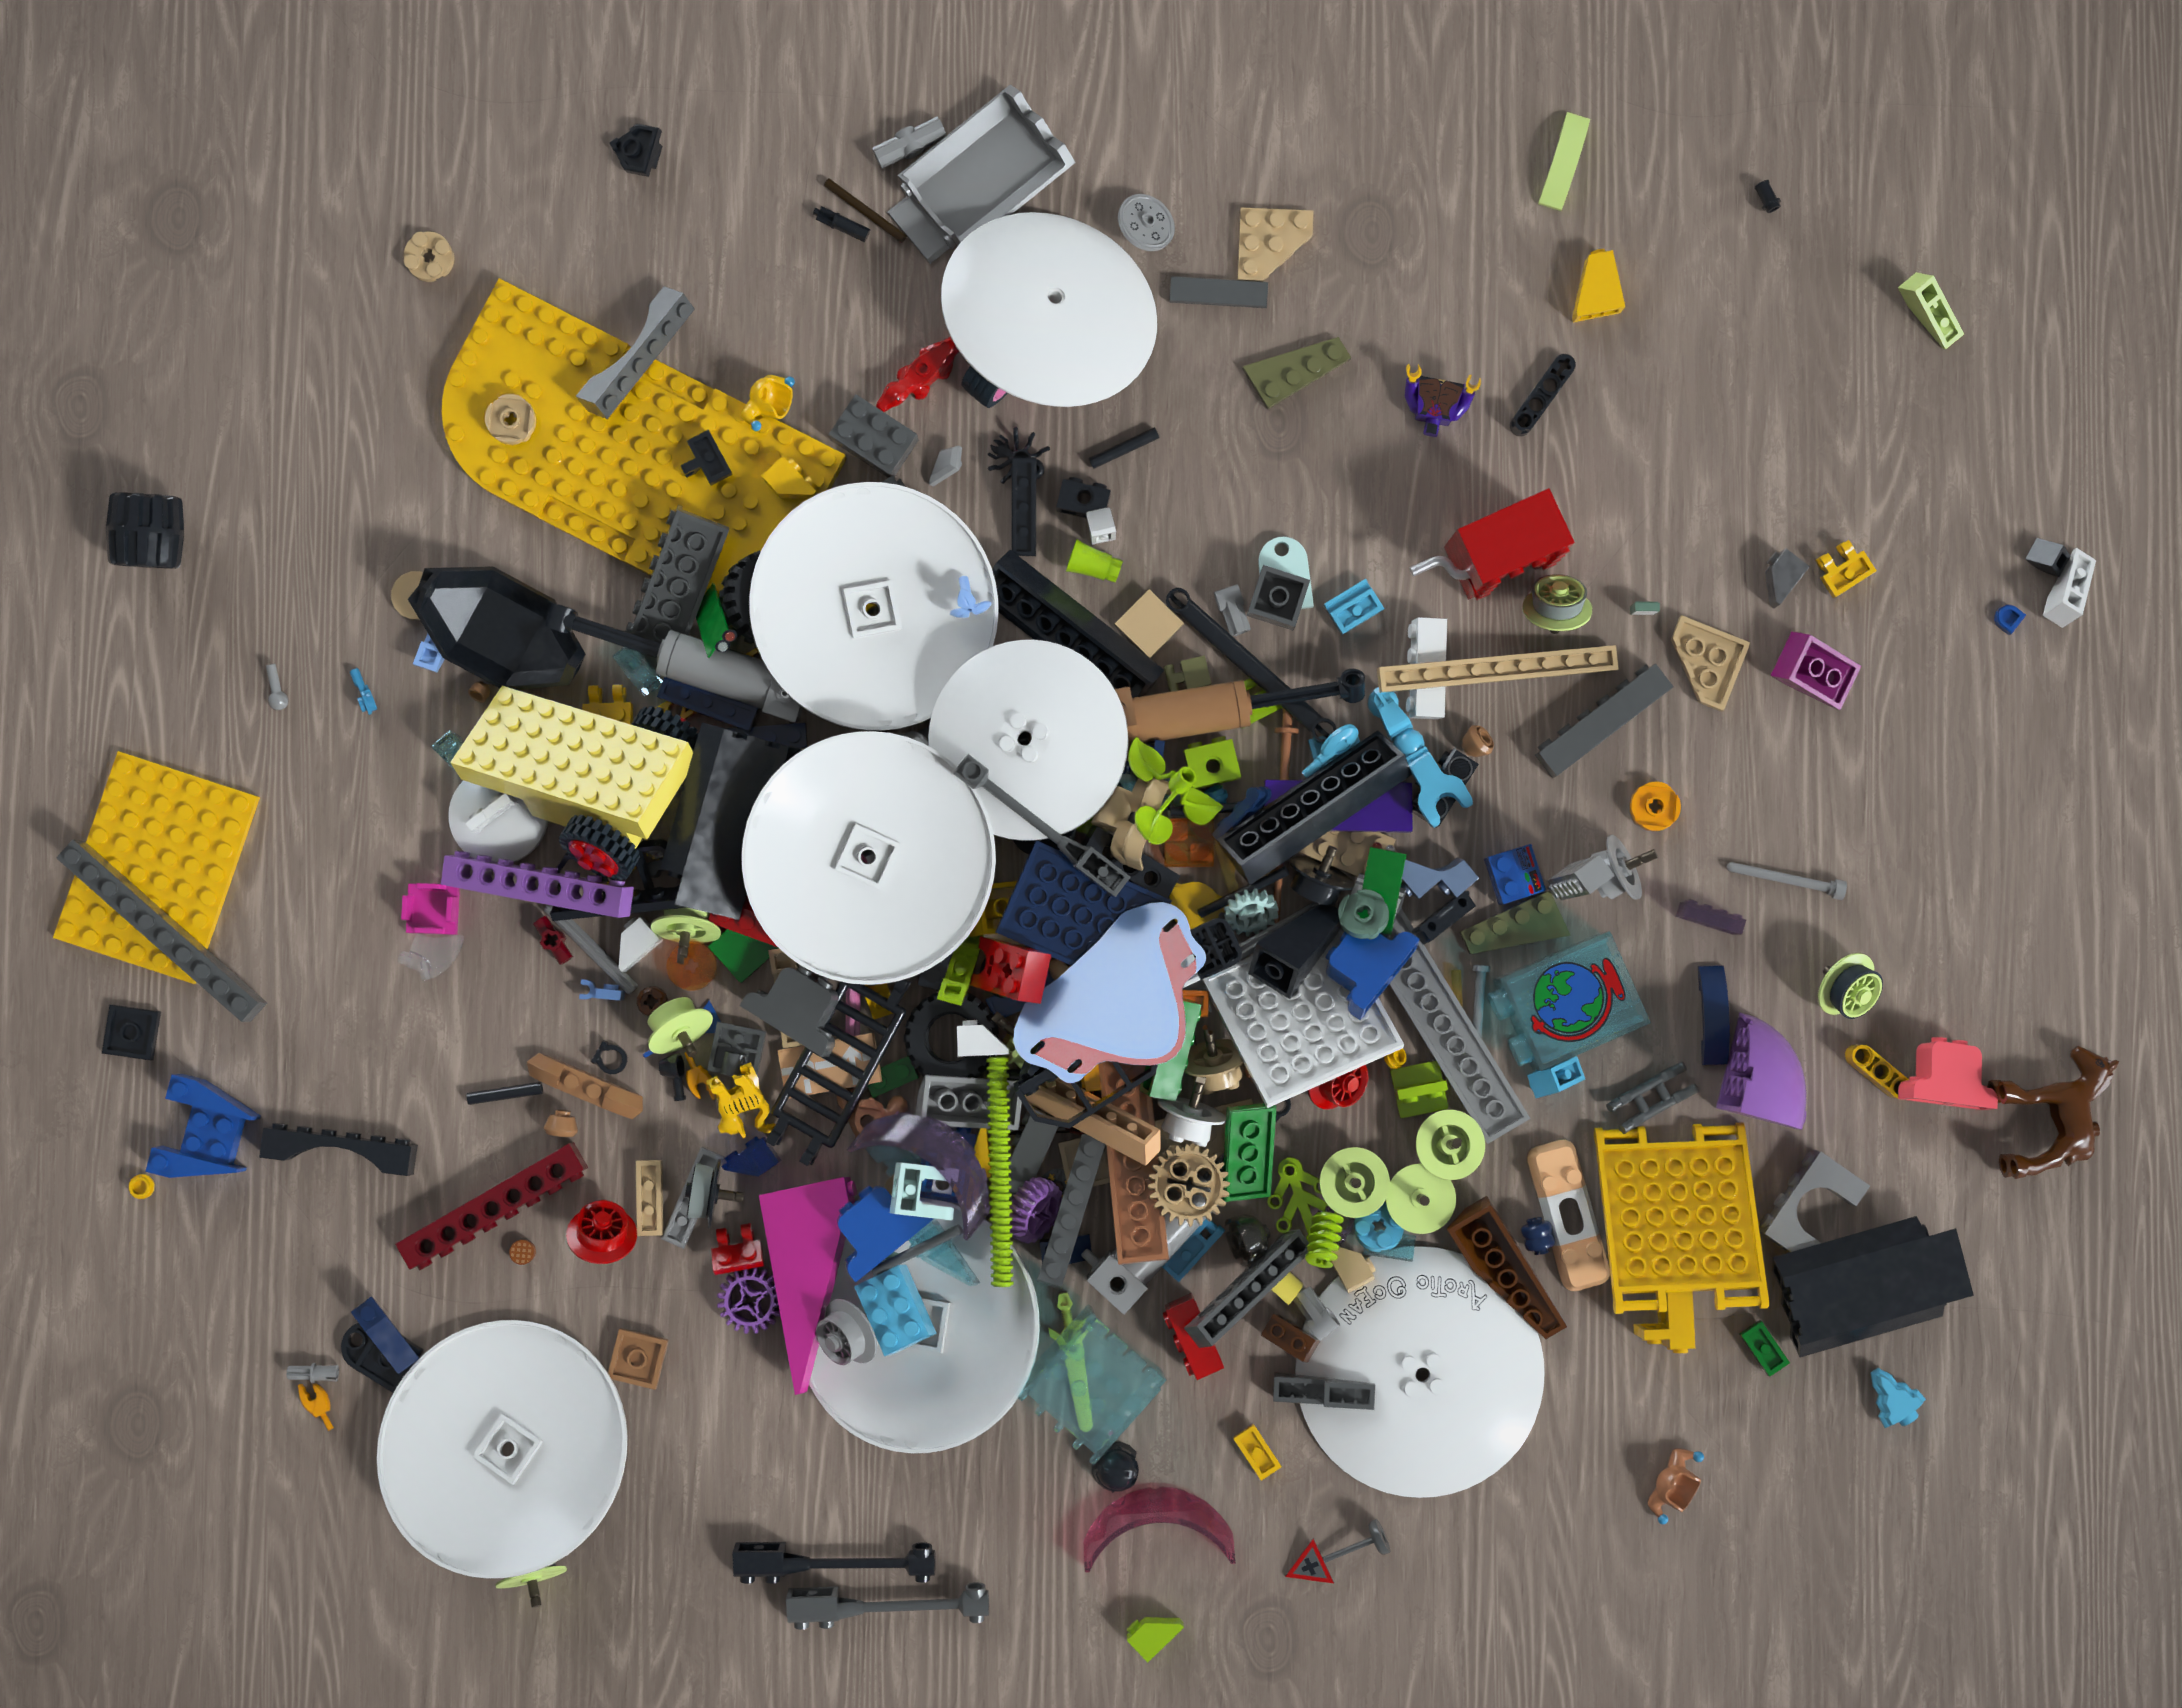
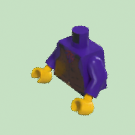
M1410 364L1406 366V373L1409 378L1406 379L1404 396L1410 411L1415 414V420L1425 422L1423 434L1437 437L1440 425L1449 426L1451 421L1459 420L1469 409L1475 395L1474 391L1478 390L1481 385V378H1479L1478 384L1471 385L1469 381L1472 375H1469L1466 380L1467 388L1464 389L1465 384L1421 376L1422 371L1419 364L1417 372L1410 373Z

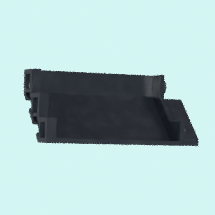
M702 722L660 867L661 869L668 870L669 876L681 879L674 905L737 920L740 919L747 895L742 873V844L748 817L758 795L768 780L784 763L797 754L799 749Z
M1917 1216L1773 1257L1772 1271L1782 1290L1781 1305L1791 1324L1790 1338L1799 1357L1943 1317L1944 1307L1947 1303L1974 1296L1957 1229L1929 1236L1927 1227L1924 1224L1921 1225Z

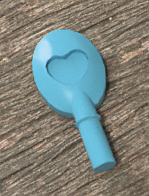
M1347 724L1335 730L1321 746V753L1302 771V774L1308 778L1322 766H1325L1329 760L1337 758L1348 751L1358 737V729L1352 724Z

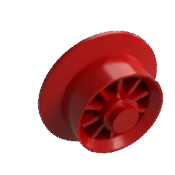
M1366 1065L1307 1090L1310 1100L1315 1106L1326 1110L1338 1106L1349 1107L1355 1104L1362 1097L1367 1087Z
M598 1200L585 1205L572 1218L567 1227L566 1240L570 1250L578 1258L594 1264H609L621 1260L632 1251L637 1241V1228L632 1218L620 1205L608 1200Z

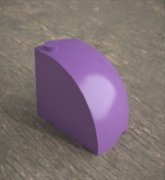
M1739 1013L1716 1108L1802 1130L1806 1119V1084L1797 1054L1785 1037L1774 1027L1756 1017Z

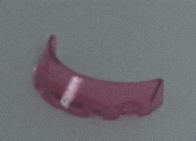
M1147 1487L1127 1493L1112 1504H1109L1090 1527L1083 1541L1085 1573L1090 1572L1097 1557L1115 1538L1135 1527L1152 1523H1173L1194 1529L1212 1540L1223 1551L1231 1564H1236L1233 1532L1223 1517L1202 1498L1172 1487H1159L1157 1489Z

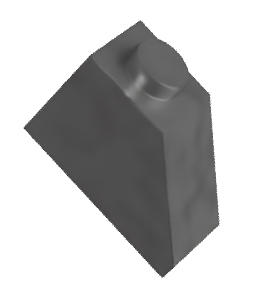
M1787 548L1780 553L1776 551L1767 562L1770 566L1765 571L1769 603L1772 608H1776L1784 601L1810 567Z

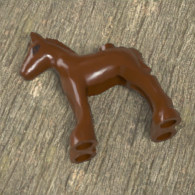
M2076 1046L2071 1050L2070 1057L2079 1069L2081 1077L2075 1081L2056 1082L2033 1090H2024L2010 1080L1988 1081L1987 1088H1991L1996 1092L1998 1103L2022 1105L2049 1104L2051 1117L2059 1133L2048 1151L2037 1157L2027 1158L2019 1154H2000L1999 1168L2003 1177L2024 1178L2027 1175H2037L2045 1170L2061 1167L2063 1161L2070 1166L2076 1161L2090 1159L2095 1150V1137L2100 1135L2098 1123L2092 1121L2090 1102L2101 1095L2111 1084L2112 1071L2117 1068L2119 1061H2111L2107 1057L2099 1056L2085 1048Z

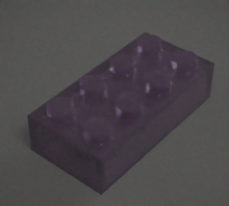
M1691 899L1680 902L1676 914L1677 918L1732 935H1742L1746 919H1743L1742 915L1735 913L1727 914L1728 911L1723 909L1714 910L1712 909L1713 906L1707 904L1698 905L1697 901Z

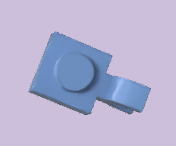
M581 979V984L588 985L590 992L588 994H580L579 999L598 998L624 1001L625 991L618 990L619 985L604 984L602 989L597 988L595 983L590 980Z

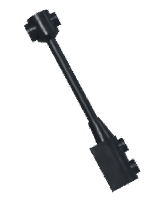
M736 1542L732 1552L733 1576L740 1577V1582L744 1584L753 1583L755 1577H765L766 1583H778L780 1577L810 1569L905 1568L909 1576H915L916 1582L925 1583L930 1581V1576H935L936 1553L935 1550H932V1545L927 1542L913 1544L912 1550L908 1552L905 1558H810L786 1553V1542Z

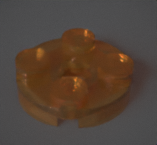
M689 941L688 956L684 958V964H678L679 945L676 946L670 954L666 965L670 980L678 987L687 991H696L708 986L715 979L717 971V960L714 953L707 945ZM690 959H693L696 963L698 962L699 967L696 968L695 973L685 968V965L689 964Z

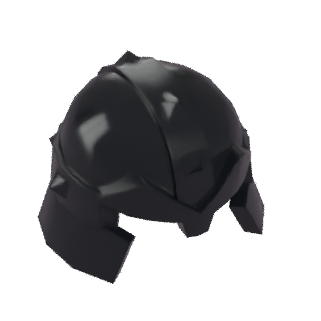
M1109 1442L1101 1446L1094 1454L1091 1462L1092 1474L1097 1484L1112 1493L1122 1492L1134 1486L1139 1473L1138 1463L1135 1460L1137 1451L1123 1442Z

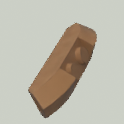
M538 1053L527 1061L529 1075L549 1086L630 1119H634L643 1111V1096L542 1053Z

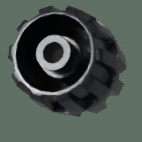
M112 493L109 497L106 521L109 563L128 567L179 568L184 541L182 499L162 494Z

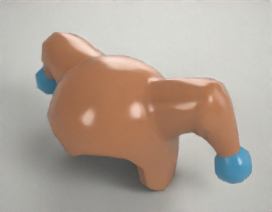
M1681 1448L1672 1450L1668 1467L1658 1475L1656 1488L1648 1499V1506L1658 1517L1660 1524L1664 1525L1668 1522V1516L1662 1512V1505L1667 1504L1683 1512L1695 1496L1701 1479L1686 1469L1685 1460L1694 1459L1696 1462H1702L1704 1460L1702 1452H1692Z

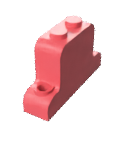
M1932 1037L1931 1042L1920 1044L1916 1050V1076L1909 1077V1080L1903 1081L1898 1089V1099L1975 1110H1991L1998 1107L1996 1092L1982 1085V1053L1980 1049L1976 1046L1968 1045V1041L1953 1040L1952 1043H1949L1947 1038Z

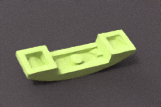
M1569 112L1566 113L1559 135L1560 138L1538 204L1562 211L1590 123L1589 118Z

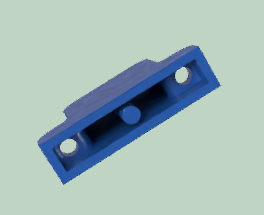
M1346 932L1342 934L1339 940L1341 943L1337 948L1333 946L1325 957L1329 960L1326 973L1328 977L1350 991L1346 1000L1349 1001L1348 1010L1351 1015L1359 1020L1364 1017L1416 951L1420 940L1418 937L1410 932H1402L1395 935L1392 940L1387 939L1380 933L1375 939L1355 938Z
M870 1185L858 1194L860 1198L852 1204L849 1201L838 1210L840 1215L837 1218V1225L856 1249L845 1259L849 1275L857 1282L935 1218L890 1213L892 1196L883 1186H875L873 1188Z

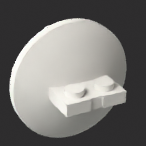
M464 780L455 790L449 806L451 833L459 847L464 852H469L472 858H476L477 855L491 856V861L498 862L499 859L519 861L535 850L543 839L548 825L547 820L532 816L522 799Z

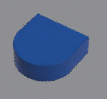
M2005 605L1995 612L1994 621L2002 631L2011 635L2026 614L2013 605Z

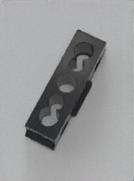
M1464 891L1458 897H1453L1412 930V934H1416L1423 945L1434 940L1476 906L1469 896V891Z

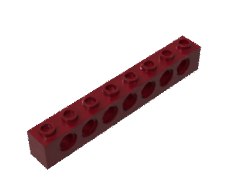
M569 1143L397 1242L395 1245L409 1270L417 1267L420 1271L433 1263L431 1261L433 1257L440 1255L443 1258L455 1251L453 1246L459 1242L465 1245L476 1239L474 1234L478 1231L483 1230L486 1233L498 1226L496 1221L504 1217L508 1220L519 1214L518 1208L526 1204L527 1208L540 1202L539 1196L548 1192L550 1196L561 1190L563 1182L570 1180L572 1183L584 1176L582 1171L588 1169V1166L575 1143ZM555 1164L562 1165L564 1169L561 1177H557L553 1172ZM534 1176L542 1180V1186L539 1190L532 1186ZM512 1189H517L520 1192V1200L518 1202H514L510 1198ZM491 1201L496 1202L499 1207L496 1215L489 1211L488 1206ZM469 1214H473L477 1219L475 1227H471L467 1223V1216ZM448 1226L452 1227L455 1231L453 1239L447 1238L445 1234ZM426 1239L431 1240L433 1243V1250L431 1252L426 1251L424 1248V1241Z

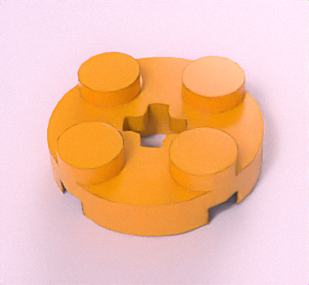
M1649 782L1637 788L1630 800V813L1634 823L1648 831H1661L1668 828L1678 819L1681 810V802L1678 795L1675 794L1668 784L1663 782ZM1653 800H1657V804L1661 805V810H1657L1656 813H1653L1652 809L1649 808V804L1653 803Z

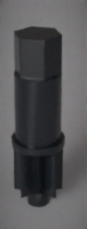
M825 207L815 208L813 215L817 216V221L862 242H865L870 234L869 228Z

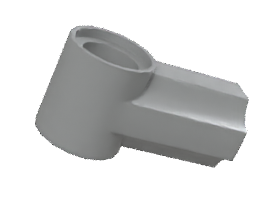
M1238 584L1215 591L1214 597L1220 613H1223L1229 634L1237 636L1250 631L1251 628L1243 608L1244 601Z
M1312 1287L1302 1290L1294 1298L1293 1301L1308 1321V1328L1319 1341L1340 1326L1336 1316L1329 1308L1324 1306Z

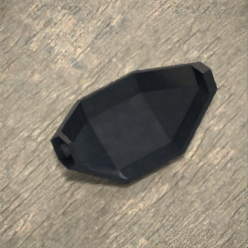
M493 566L424 568L419 586L408 598L409 603L442 658L498 688L505 686L521 690L569 685L579 672L586 655L573 631L567 634L544 626L551 603L557 604L555 599Z

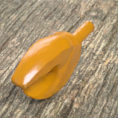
M685 1052V1057L691 1068L686 1071V1082L689 1090L696 1098L701 1099L698 1084L704 1083L712 1100H715L716 1094L709 1090L706 1082L712 1076L701 1065L696 1066L693 1057H689Z
M313 1383L312 1386L316 1393V1398L312 1400L305 1386L299 1384V1398L303 1407L315 1418L321 1417L327 1430H332L334 1427L326 1414L330 1411V1399L327 1392L319 1384Z

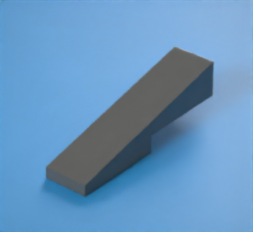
M1274 1372L1273 1402L1323 1404L1324 1407L1374 1410L1375 1383Z

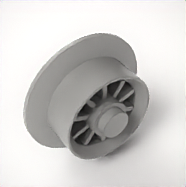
M835 1299L830 1302L826 1308L825 1318L816 1327L817 1339L823 1352L829 1359L839 1365H847L851 1361L858 1363L871 1361L876 1355L877 1341L867 1315H864L858 1307L847 1300Z

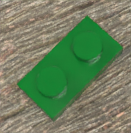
M906 1056L881 1067L883 1082L868 1084V1088L874 1098L919 1077L909 1057Z
M1761 1320L1739 1334L1767 1376L1771 1377L1790 1364Z

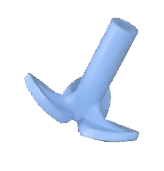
M967 576L959 578L960 592L957 601L958 606L961 608L950 611V615L958 618H968L970 612L978 615L986 611L991 606V601L975 604L976 600L971 594L969 578Z

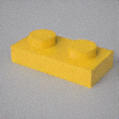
M1254 1423L1233 1437L1261 1481L1282 1467Z

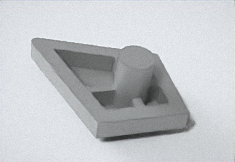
M958 445L939 452L930 476L929 485L934 487L959 471L962 466V447Z

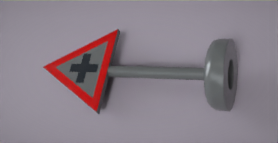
M1375 1519L1369 1523L1370 1538L1322 1557L1313 1538L1285 1577L1334 1584L1325 1564L1326 1562L1374 1543L1379 1553L1383 1555L1390 1553L1389 1542L1380 1522Z

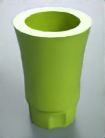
M1076 539L1065 572L1078 573L1103 581L1106 579L1116 582L1123 560L1112 557L1111 554L1102 552Z

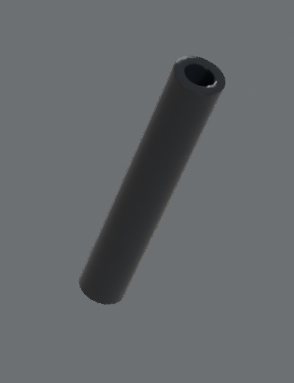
M1155 427L1089 457V462L1092 468L1095 469L1159 439L1158 432Z
M542 1082L469 1092L467 1093L468 1105L539 1095L543 1094Z

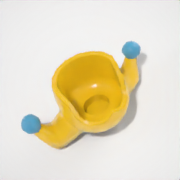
M766 375L752 385L749 401L741 414V418L751 425L752 430L759 431L761 429V423L755 420V417L759 415L782 419L786 416L792 403L793 392L791 387L795 384L794 378Z

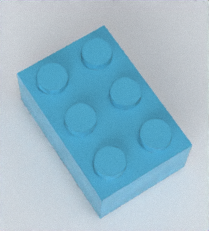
M906 1264L897 1265L854 1286L884 1356L893 1355L937 1334Z

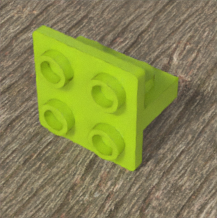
M1437 1061L1390 1070L1400 1118L1448 1109L1445 1092L1448 1090L1447 1082L1442 1078L1441 1068Z

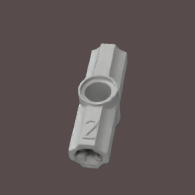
M937 116L916 127L908 126L901 129L895 134L894 138L873 147L872 150L880 167L884 168L903 158L911 159L920 155L926 147L942 140L947 134Z

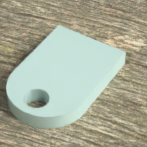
M1277 537L1264 545L1258 559L1259 574L1262 566L1265 565L1310 580L1307 554L1304 547L1298 541L1289 537ZM1282 543L1288 547V553L1285 556H1279L1275 553L1274 548L1277 544ZM1311 581L1301 609L1314 607Z

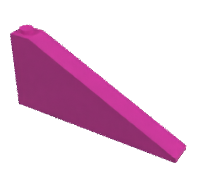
M841 1177L759 1195L795 1395L807 1392L819 1347L816 1327L825 1318L826 1308L830 1303L846 1237L837 1225V1218L840 1215L838 1210L849 1201L853 1204L855 1202L854 1196L857 1195L856 1185L854 1181H851V1177Z

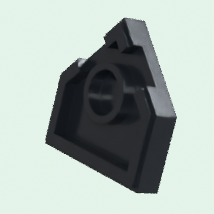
M636 124L629 129L628 133L620 138L616 137L609 143L627 173L649 177L651 168H657L663 147L659 143L662 130L658 127Z

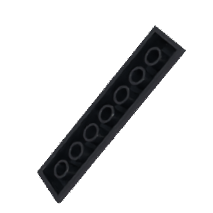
M1009 550L994 565L992 571L997 588L998 612L1032 639L1056 643L1081 654L1106 676L1114 689L1130 687L1132 698L1146 696L1164 672L1162 667L1012 550Z
M1377 730L1216 840L1237 872L1251 885L1411 776L1412 773L1405 754Z

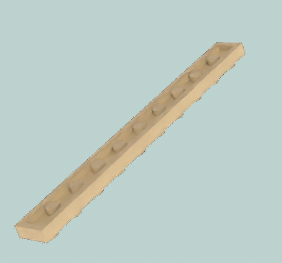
M1616 645L1379 667L1377 668L1379 693L1606 672L1619 669Z

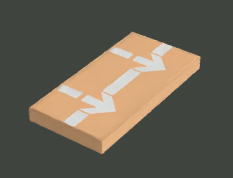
M874 1033L854 1036L871 1047L877 1048ZM839 1039L835 1040V1047L832 1053L864 1071L871 1057ZM805 1046L777 1050L783 1087ZM814 1053L806 1065L843 1088L856 1087L859 1081L856 1077ZM880 1064L868 1084L883 1082ZM803 1075L800 1076L794 1087L806 1095L829 1092V1090Z

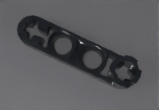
M1561 354L1554 360L1510 422V430L1514 435L1522 437L1531 431L1573 373L1576 362L1571 355ZM1558 362H1568V369H1565L1559 377L1555 375L1561 366ZM1547 379L1553 380L1556 383L1555 391H1546L1543 387V382ZM1530 400H1540L1542 409L1540 411L1531 410L1529 407ZM1524 416L1528 418L1525 423L1526 428L1521 427L1517 422H1520Z

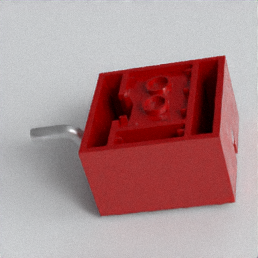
M1550 488L1457 529L1444 546L1449 559L1443 556H1436L1409 568L1412 576H1416L1436 566H1442L1450 576L1459 579L1468 600L1475 597L1477 601L1490 595V592L1494 591L1493 589L1501 583L1500 579L1507 575L1510 578H1514L1524 573L1523 568L1530 565L1535 570L1542 567L1543 571L1557 565L1556 563L1561 561V558L1570 552L1569 548L1575 542Z

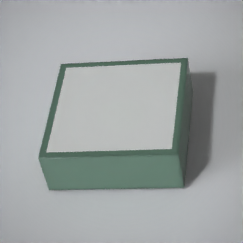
M1636 601L1630 606V615H1655L1660 612V603Z

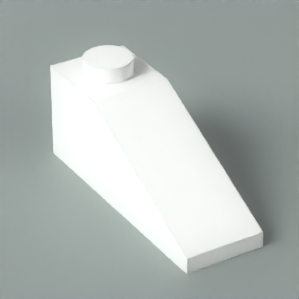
M2078 548L2072 551L2069 561L2048 595L2043 613L2044 617L2062 628L2083 615L2096 563L2095 559Z

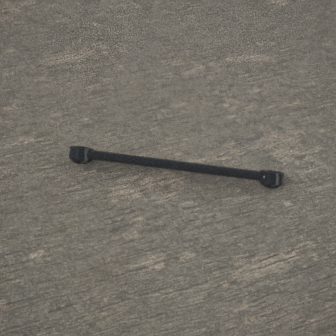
M1174 588L1169 591L1166 596L1167 607L1174 614H1179L1266 693L1291 689L1193 602L1186 590ZM1174 594H1184L1188 600L1187 604L1184 605ZM1169 599H1171L1181 609L1173 608L1170 605ZM1306 701L1281 705L1312 733V737L1319 744H1323L1325 740L1320 739L1316 735L1315 728L1326 739L1330 736L1319 725L1320 723H1328L1332 726L1333 731L1337 730L1333 721L1323 718Z

